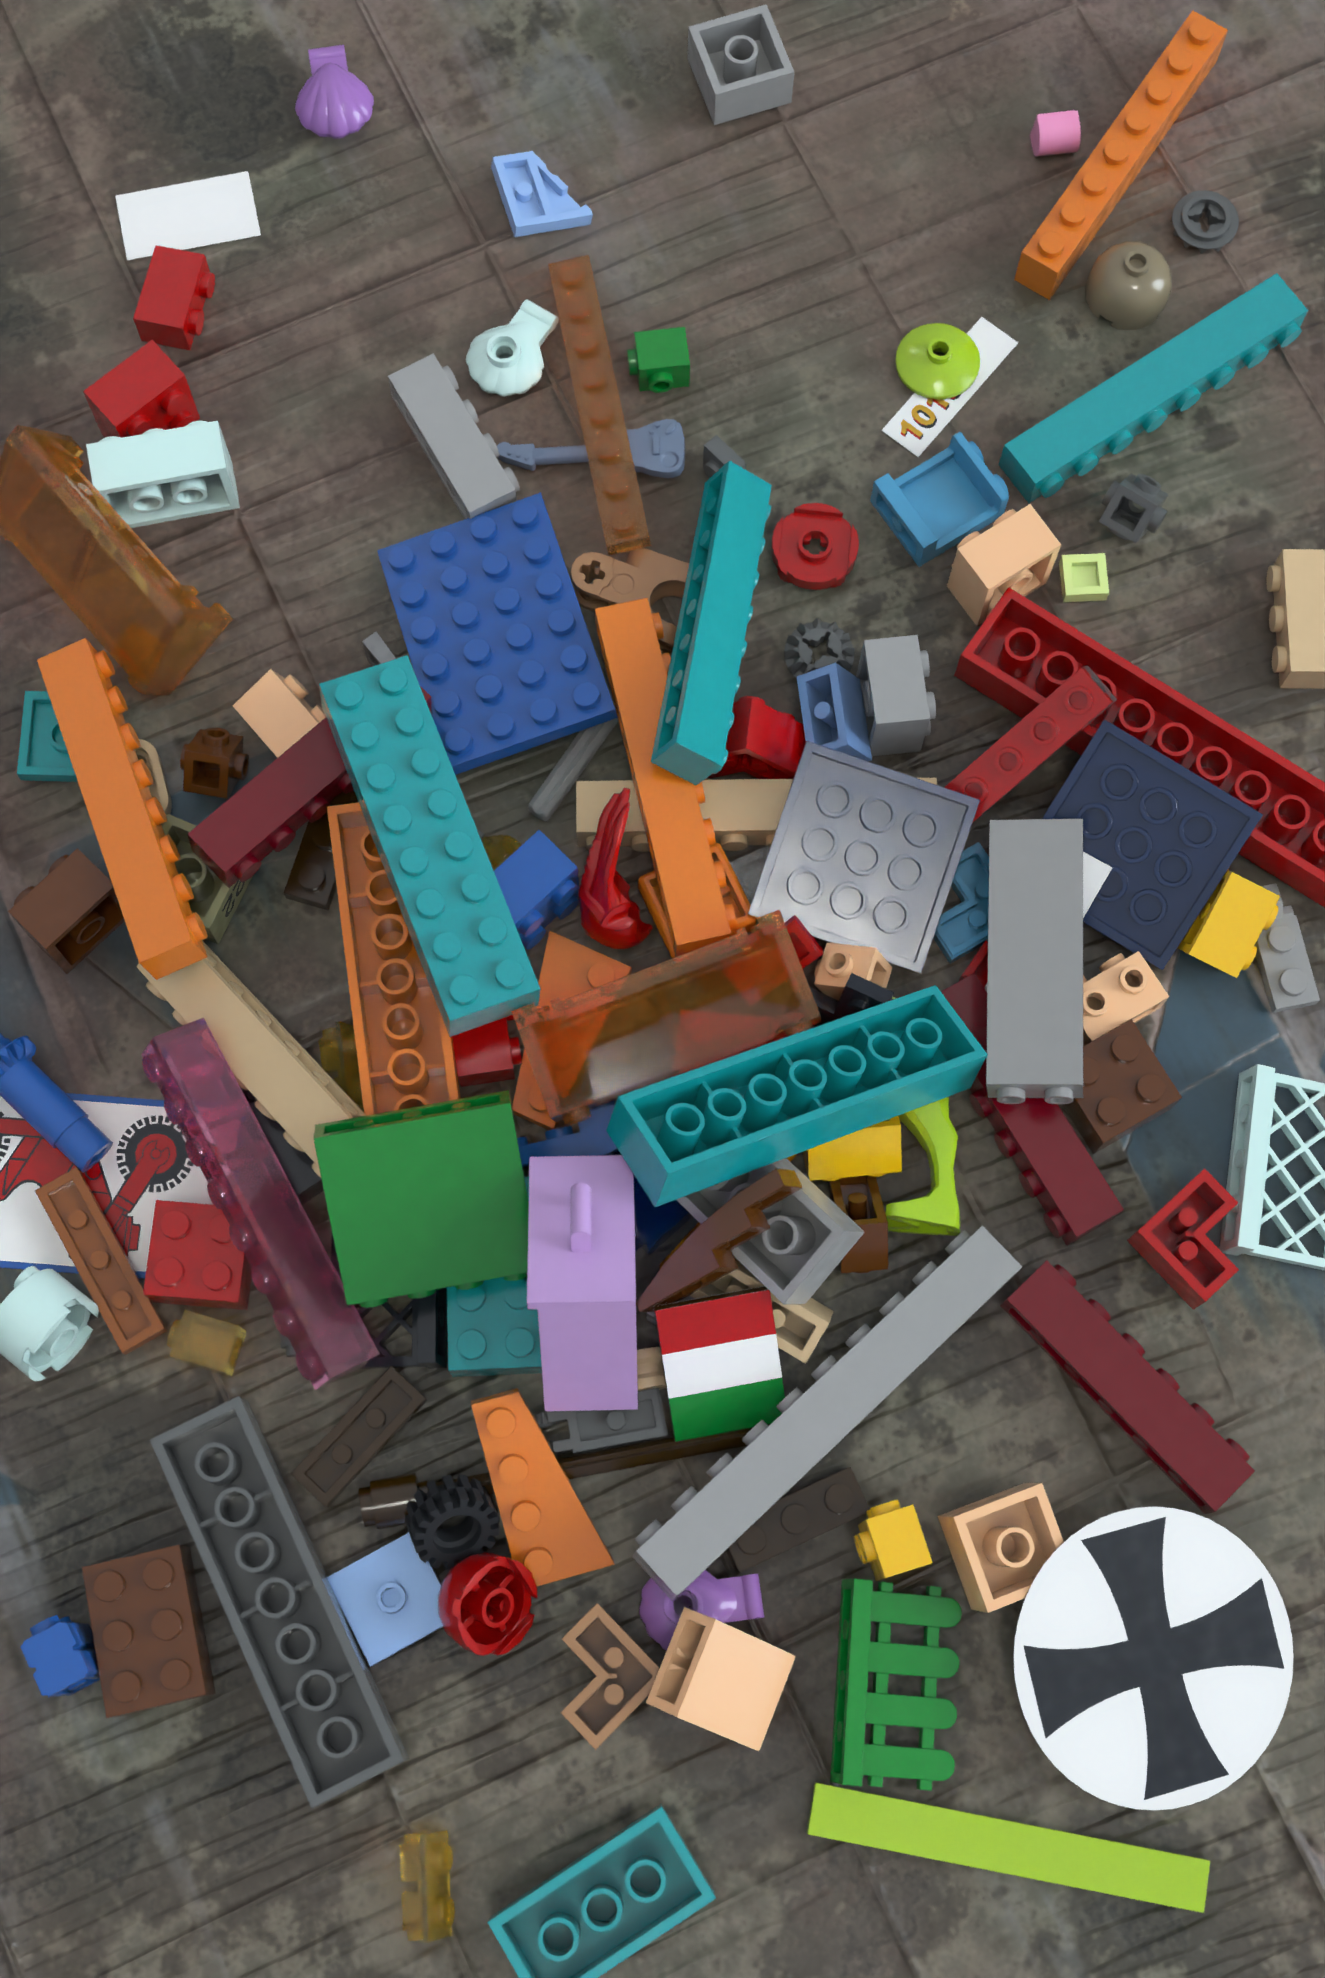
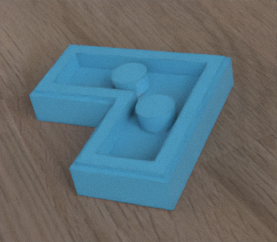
M979 842L962 852L951 885L962 903L941 914L933 937L950 964L982 946L985 940L988 941L989 856Z

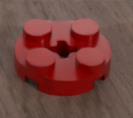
M822 503L802 504L794 508V512L787 515L784 520L782 517L776 524L771 544L772 559L777 567L779 577L784 582L810 590L834 588L842 585L846 576L852 571L857 559L859 538L853 524L851 527L849 522L843 518V513L837 508ZM816 538L820 539V546L827 547V549L819 552V554H811L809 550L804 549L803 545H809L811 539Z

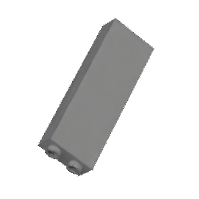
M1083 819L990 820L987 986L988 1056L986 1063V1086L988 1098H997V1101L1000 1103L1019 1104L1025 1102V1098H1045V1102L1050 1104H1069L1073 1102V1098H1083Z

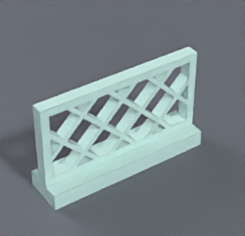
M1260 1064L1239 1073L1226 1191L1238 1204L1223 1217L1219 1248L1223 1253L1235 1256L1247 1254L1325 1271V1245L1323 1258L1311 1256L1299 1240L1300 1237L1315 1227L1325 1241V1223L1323 1221L1325 1219V1210L1318 1214L1304 1195V1192L1318 1182L1325 1190V1169L1323 1170L1308 1149L1322 1137L1325 1139V1120L1313 1105L1315 1101L1325 1096V1083L1275 1073V1068ZM1276 1086L1288 1088L1300 1104L1287 1115L1283 1114L1274 1101ZM1305 1092L1311 1093V1094H1314V1095L1311 1096L1310 1098H1308V1096L1306 1095ZM1303 1110L1319 1130L1317 1134L1306 1142H1303L1289 1122ZM1272 1117H1273L1274 1120L1276 1121V1123L1273 1124V1125H1272ZM1279 1128L1282 1129L1295 1148L1294 1151L1279 1160L1269 1146L1270 1135ZM1298 1155L1302 1157L1314 1174V1177L1300 1188L1284 1167ZM1267 1163L1271 1165V1168H1269L1268 1170ZM1275 1172L1291 1193L1277 1205H1274L1265 1192L1266 1179ZM1294 1200H1296L1310 1220V1222L1295 1233L1279 1212ZM1264 1208L1266 1213L1262 1215V1209ZM1270 1218L1286 1238L1285 1241L1275 1248L1259 1245L1261 1225ZM1288 1246H1291L1295 1252L1287 1251L1284 1249H1286Z

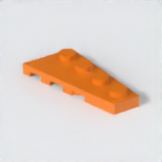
M549 930L538 982L541 988L539 1005L533 1007L512 1104L514 1115L547 1130L556 1129L582 1076L585 1062L589 1061L630 977L632 967Z
M516 1388L472 1400V1411L512 1559L521 1562L532 1573L536 1586L615 1565L609 1550L595 1529L594 1523L580 1502L570 1480L556 1459L519 1389Z

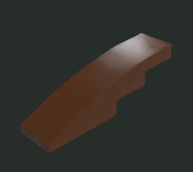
M774 1169L733 1196L699 1225L663 1264L638 1299L636 1305L639 1311L654 1312V1306L679 1302L738 1269L739 1267L731 1250L771 1228L763 1210L803 1188L794 1170Z

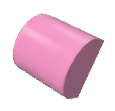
M1071 110L1037 115L1030 133L1035 157L1078 152L1081 138L1078 111Z

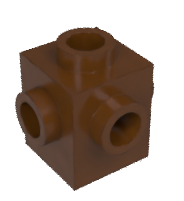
M222 728L200 729L189 744L185 743L182 749L180 767L181 770H184L183 791L227 799L239 780H245L248 772L249 755L243 753L244 736L230 734Z

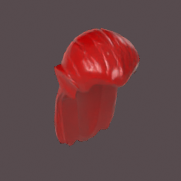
M623 788L620 794L614 793L601 813L597 833L592 841L593 846L589 848L587 864L584 866L585 873L581 876L582 884L579 887L578 893L581 925L586 934L601 945L612 949H628L639 945L649 936L653 929L652 924H646L640 919L639 906L631 901L629 897L630 885L616 870L619 849L630 810L629 788Z

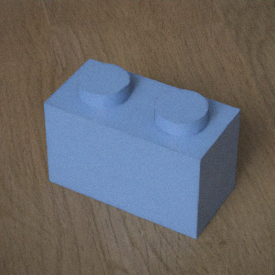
M837 663L796 676L805 740L865 761H871L872 756L860 679Z

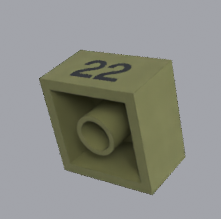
M167 814V822L162 824L165 836L170 835L178 849L180 860L175 862L178 874L183 873L191 886L194 899L188 901L192 913L196 912L201 918L208 935L206 939L219 945L252 877L244 882L238 880L228 888L192 851L187 834L196 825Z

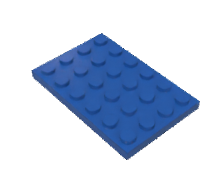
M541 493L481 513L472 519L467 518L377 550L414 673L419 685L431 696V715L455 775L618 718Z

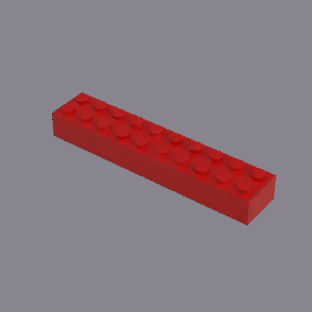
M1008 587L960 655L954 676L1019 717L1024 718L1081 667L1088 665L1117 700L1065 745L1082 755L1101 723L1106 719L1262 813L1263 816L1238 854L1325 908V782Z

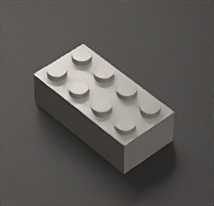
M787 1158L676 1199L702 1224L733 1196L774 1169L794 1170L803 1188L763 1210L771 1227L770 1229L731 1250L733 1256L784 1305L806 1304L865 1233Z

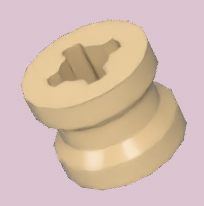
M660 1347L637 1350L638 1391L666 1388Z

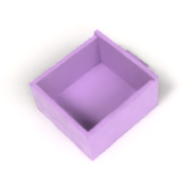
M622 1155L530 1157L527 1309H538L545 1411L638 1410L634 1174Z

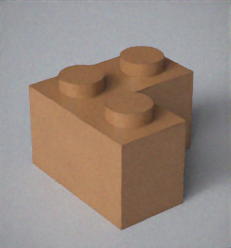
M598 1603L562 1638L596 1677L565 1707L561 1714L595 1750L649 1696L659 1671V1667Z

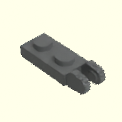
M659 1388L638 1391V1410L549 1411L533 1415L540 1429L568 1421L570 1439L548 1441L554 1455L573 1451V1454L668 1437Z

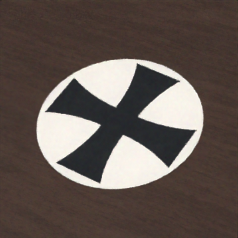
M1140 1507L1118 1511L1101 1517L1070 1536L1053 1552L1033 1580L1025 1597L1015 1634L1013 1656L1015 1683L1022 1712L1032 1735L1048 1759L1070 1781L1099 1799L1118 1806L1141 1810L1175 1809L1208 1799L1226 1789L1247 1772L1266 1750L1281 1722L1290 1694L1293 1675V1643L1290 1623L1282 1597L1266 1567L1243 1541L1223 1526L1203 1516L1175 1508Z

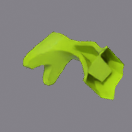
M948 1096L898 1115L899 1120L911 1131L926 1152L930 1167L931 1190L926 1196L886 1204L888 1231L948 1236H958L960 1234V1212L953 1169L958 1135L949 1119Z

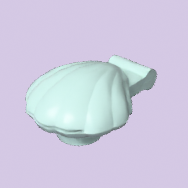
M526 299L508 325L486 330L473 339L466 356L470 377L487 393L497 394L502 397L526 393L541 380L544 362L540 346L556 328L559 317Z

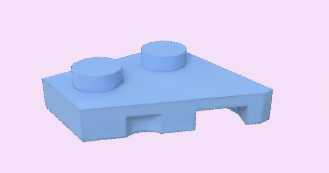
M533 151L492 158L491 169L514 237L591 224L593 216L591 209L586 204L580 207L567 194L568 186L557 175L550 173L546 168V164Z

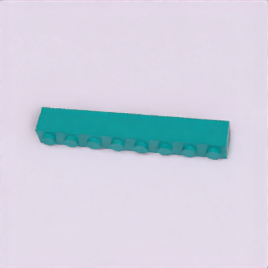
M1278 273L1274 274L1004 444L998 464L1028 503L1041 495L1044 498L1052 496L1061 489L1065 480L1077 473L1078 476L1085 475L1107 453L1117 454L1133 441L1134 436L1144 430L1147 433L1154 431L1165 422L1168 415L1178 408L1180 411L1187 410L1200 399L1202 393L1211 387L1214 390L1220 389L1234 377L1235 372L1244 366H1247L1248 369L1253 368L1267 356L1272 348L1277 345L1286 347L1292 343L1302 332L1300 326L1308 309Z
M730 460L705 482L651 758L652 763L694 785H698L711 774L718 773L723 768L728 757V750L726 749L727 736L735 717L734 712H732L733 702L741 683V677L738 675L741 659L747 649L745 635L747 624L753 614V606L751 605L753 589L759 580V572L757 571L759 555L765 546V538L763 537L764 527L771 512L769 499L772 485Z

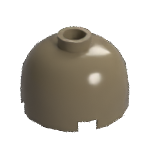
M1125 241L1113 245L1099 255L1094 262L1085 285L1086 301L1092 313L1098 319L1102 315L1105 319L1112 321L1111 327L1119 330H1137L1149 326L1157 320L1158 315L1165 309L1172 288L1171 270L1164 256L1149 244L1141 241Z

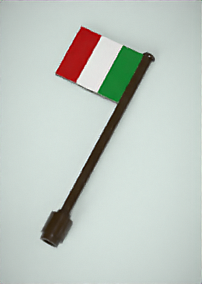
M765 1286L654 1306L674 1437L557 1459L568 1479L747 1446L741 1439L762 1419L768 1426L772 1424L782 1414L776 1406L785 1398L770 1291ZM415 1472L370 1481V1486L359 1488V1500L364 1526L376 1525L379 1530L405 1525V1515H409L406 1509L409 1501L417 1503L414 1494L419 1489L424 1493L429 1491L427 1480L418 1482ZM489 1472L467 1476L469 1482L473 1478L479 1480L482 1487H486L489 1495L495 1494ZM443 1481L435 1483L439 1486L443 1484Z

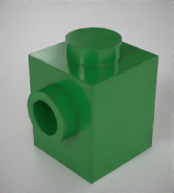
M685 327L634 332V349L627 350L629 376L637 375L639 392L650 390L655 393H663L672 388L688 387L690 385V359Z

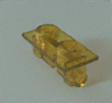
M337 1021L335 1022L336 1028L322 1030V1038L318 1040L321 1067L326 1073L338 1072V1077L332 1079L364 1112L354 1026Z
M448 1830L426 1834L424 1832L404 1834V1844L399 1845L401 1882L418 1881V1891L401 1892L402 1930L407 1931L408 1941L424 1940V1942H431L452 1936L455 1905L450 1897L449 1872L453 1864V1853L451 1846L448 1844Z

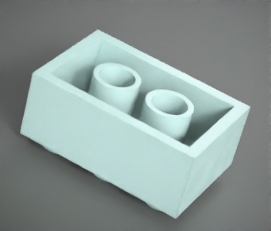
M194 421L185 427L168 430L150 429L141 435L124 438L111 436L103 438L96 443L86 444L93 490L112 531L240 508L232 461L218 421Z

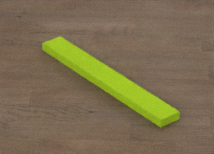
M817 1782L814 1784L807 1827L808 1835L1204 1913L1210 1860Z

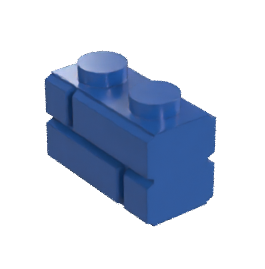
M55 1615L29 1629L32 1637L24 1640L20 1648L29 1668H36L33 1677L42 1696H70L100 1680L93 1633L89 1624L72 1622L69 1616L59 1619L58 1615Z

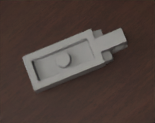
M1277 883L1261 886L1280 896L1276 904L1278 906V914L1273 924L1267 930H1262L1254 945L1257 947L1256 958L1271 1012L1276 1013L1316 1005L1320 998L1297 916L1294 915L1291 905L1283 907Z

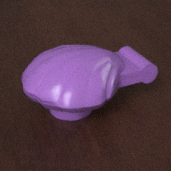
M344 45L308 49L312 76L306 81L299 92L295 104V110L301 124L320 137H331L334 139L344 138L348 134L359 131L372 116L374 97L368 87L348 71Z
M705 1570L673 1601L652 1578L642 1588V1601L639 1607L640 1618L645 1624L648 1636L659 1643L666 1651L684 1607L723 1623L765 1618L758 1574L716 1579Z

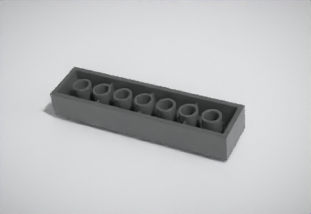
M237 1396L150 1439L311 1808H315L410 1759L349 1623L333 1593L326 1572L249 1402L241 1396Z

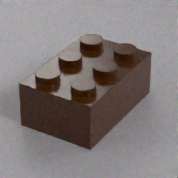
M179 1544L82 1567L106 1718L120 1717L216 1694L190 1547Z

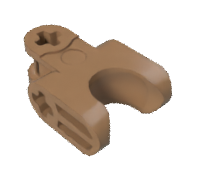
M635 547L631 549L626 563L601 553H584L573 562L570 575L579 605L584 609L595 612L596 608L648 598L651 613H654L651 607L657 600L669 596L683 598L689 563L649 549ZM661 619L664 631V639L658 640L661 654L669 652L671 657L677 627Z

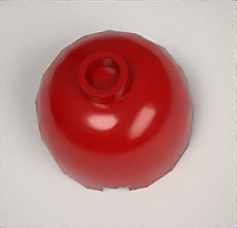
M486 1552L472 1555L453 1566L442 1581L438 1594V1614L446 1634L465 1650L481 1656L490 1653L499 1656L508 1653L518 1645L531 1628L535 1615L529 1613L532 1605V1597L537 1599V1586L532 1573L517 1560Z

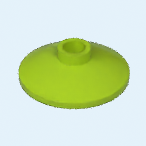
M942 323L926 324L910 331L900 342L895 360L896 369L902 382L914 393L930 399H949L962 394L974 383L980 368L979 351L970 336L959 328ZM933 352H942L946 355L938 356Z

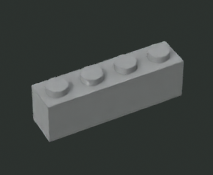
M431 354L388 375L394 402L464 519H472L481 513L517 501L516 492L520 490V486L510 467L503 469L497 460L499 451L493 438L489 433L482 435L476 425L479 423L477 413L469 399L462 401L456 392L459 389L457 380L448 365L441 367L435 355Z

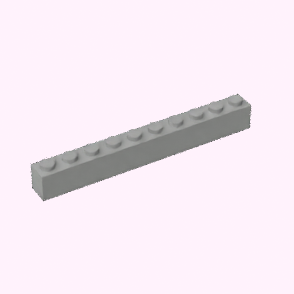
M983 1225L972 1236L966 1230L962 1231L945 1248L950 1256L939 1267L933 1261L929 1262L912 1279L917 1287L906 1298L900 1292L896 1293L879 1310V1313L884 1318L873 1329L866 1323L863 1324L845 1342L850 1350L839 1361L830 1355L811 1374L816 1382L805 1393L796 1387L776 1406L782 1414L772 1424L768 1426L762 1419L741 1439L747 1447L734 1459L728 1452L722 1456L706 1472L712 1478L699 1492L693 1486L689 1487L671 1505L676 1511L672 1518L663 1526L657 1519L654 1520L635 1538V1541L641 1547L636 1550L632 1557L671 1601L679 1596L1022 1268L1015 1258Z

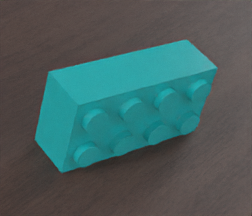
M524 1177L529 1201V1177ZM503 1277L484 1280L481 1286L468 1290H459L455 1286L447 1287L448 1371L452 1377L542 1373L538 1309H527V1278L517 1281H506Z
M660 1804L493 1914L487 1923L519 1978H598L715 1900L716 1896L664 1807Z

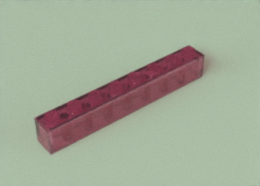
M198 1019L153 1037L141 1054L144 1072L148 1079L159 1087L164 1097V1108L169 1120L175 1125L178 1124L186 1140L185 1147L190 1161L202 1170L208 1182L207 1191L212 1203L216 1208L222 1209L230 1225L229 1234L233 1244L239 1251L245 1253L252 1267L251 1276L256 1288L260 1293L266 1294L274 1309L273 1318L277 1329L284 1337L289 1338L296 1352V1364L301 1375L306 1380H310L314 1389L317 1390L364 1367L380 1353L355 1306H347L343 1283L205 1019Z

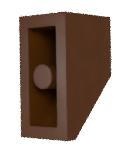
M866 1175L828 1181L830 1199L865 1231L840 1261L841 1273H868L874 1270L888 1269V1222L876 1177Z

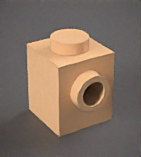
M826 943L823 956L815 967L814 984L823 994L839 1001L851 973L883 988H887L893 967L877 948Z

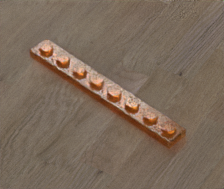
M589 254L550 263L548 267L608 555L652 546Z

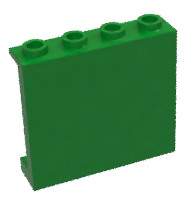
M509 1090L315 1125L313 1139L347 1306L359 1304V1306L364 1308L376 1307L387 1302L388 1298L402 1295L418 1299L428 1297L434 1294L436 1289L455 1286L459 1290H468L481 1286L484 1280L503 1277L506 1281H517L527 1278L529 1201Z

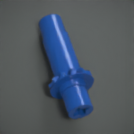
M0 1033V1096L53 1148H58L82 1173L88 1171L106 1155L113 1142L88 1119V1114L32 1061L37 1047L28 1036H21L12 1041Z

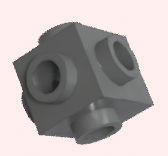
M1131 473L1121 483L1116 480L1112 483L1102 500V504L1107 507L1098 522L1107 526L1116 536L1137 543L1147 531L1154 534L1161 525L1168 510L1162 508V505L1169 494L1160 490L1161 485L1155 479L1144 474L1136 476ZM1133 502L1142 506L1144 509L1136 508Z

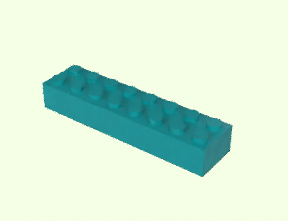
M408 655L320 683L322 709L449 1037L538 1006L541 988Z
M934 985L620 1095L616 1100L606 1131L654 1207H658L970 1089L988 1054L939 988Z

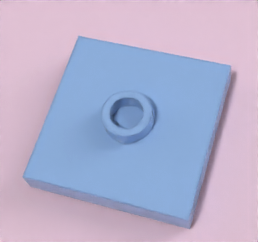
M409 1533L327 1577L370 1667L443 1627L438 1614V1594L442 1584L433 1567H431L429 1560L424 1563L419 1558Z

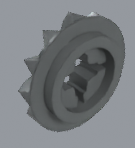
M1199 190L1185 195L1178 201L1174 208L1171 222L1174 226V236L1180 237L1183 240L1184 247L1187 248L1191 245L1199 248L1202 254L1207 249H1214L1219 252L1224 245L1231 243L1238 230L1239 217L1236 208L1225 196L1213 191ZM1203 211L1206 212L1205 217L1208 224H1210L1206 232H1203L1200 223H1198Z
M817 618L807 624L800 623L797 629L791 635H788L784 657L789 671L797 679L796 676L833 663H837L847 671H850L854 661L855 648H853L849 633H845L840 629L836 621L827 623L821 622ZM827 640V653L831 656L822 655L812 665L813 650L809 646L818 647L820 643Z

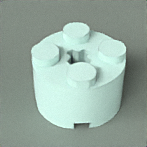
M30 1266L19 1274L15 1280L14 1289L0 1303V1354L31 1380L41 1381L46 1378L41 1372L49 1367L58 1372L81 1350L93 1331L87 1325L90 1315L92 1313L98 1318L99 1308L96 1303L55 1270L43 1269L39 1271L35 1266Z

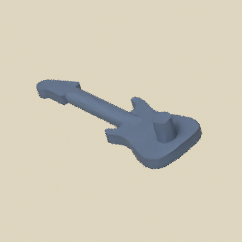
M665 419L653 422L639 429L628 430L613 426L609 429L610 436L617 440L616 443L535 448L534 444L511 445L508 442H501L497 445L499 460L530 471H534L536 465L610 461L605 466L597 468L596 471L599 478H612L628 472H642L656 477L674 478L681 475L684 470L685 440L680 423L674 419Z

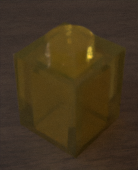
M185 1310L182 1319H176L170 1329L167 1347L172 1349L169 1356L178 1362L232 1377L247 1331L239 1325Z

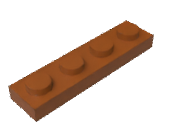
M76 1167L35 1190L121 1352L127 1355L167 1332L168 1330L152 1301L143 1295L144 1286L82 1172Z

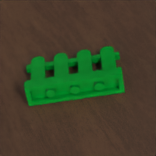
M842 1579L830 1782L841 1785L862 1786L863 1775H867L868 1786L883 1787V1777L917 1779L916 1789L932 1791V1780L944 1781L952 1776L955 1769L954 1759L947 1751L934 1749L935 1729H948L953 1726L957 1719V1710L950 1700L936 1698L937 1678H950L957 1673L959 1658L952 1649L939 1647V1627L949 1628L958 1624L962 1611L956 1600L941 1597V1587L926 1586V1595L893 1593V1583L878 1582V1591H873V1580ZM871 1621L876 1622L875 1642L870 1641ZM891 1623L924 1626L923 1646L890 1643ZM868 1672H873L872 1693L867 1692ZM888 1674L922 1676L921 1697L887 1694ZM866 1723L871 1724L870 1744H864ZM886 1725L919 1727L918 1748L885 1745Z

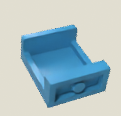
M958 432L952 436L948 448L897 479L893 480L890 474L887 473L874 481L870 502L918 567L960 543L969 534L979 531L996 521L1005 512L1009 492L1004 480L998 474L993 475L986 466L979 447L972 441L968 442L964 435Z

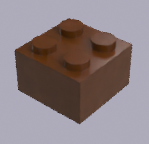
M78 848L70 855H63L57 859L50 867L49 874L36 886H30L23 890L15 899L14 906L8 911L27 935L66 974L75 968L125 921L111 880Z
M1130 1019L1083 1046V1098H1073L1072 1103L1062 1104L1091 1152L1095 1154L1171 1110L1182 1096L1133 1020Z

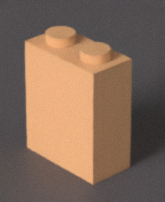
M684 1607L646 1703L682 1720L759 1751L796 1656L714 1618Z

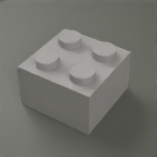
M767 4L688 27V61L714 125L792 103L794 70Z
M918 635L870 639L863 642L856 677L860 679L871 756L920 752L925 736L931 734L930 719L936 718V703L934 693L926 692L924 677H929V657L927 650L920 651Z

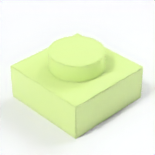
M1105 553L1061 556L1059 568L1063 602L1107 600L1109 585Z

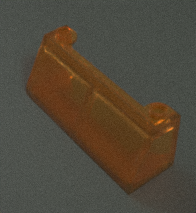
M16 425L6 439L0 458V535L13 542L129 675L127 678L128 682L134 689L145 695H170L233 618L220 603H214L210 608L205 607L196 598L199 592L194 586L181 585L79 470L84 464L79 458L83 450L71 436Z
M780 909L758 917L759 924L751 928L752 934L750 935L747 934L745 927L736 930V935L565 1000L556 998L550 1001L553 1010H550L548 1005L536 1008L535 1004L532 1003L511 1011L550 1118L555 1122L563 1120L565 1126L579 1123L592 1117L590 1109L614 1101L620 1095L717 1062L785 1035L788 1037L814 1028V1024L820 1023V1013Z

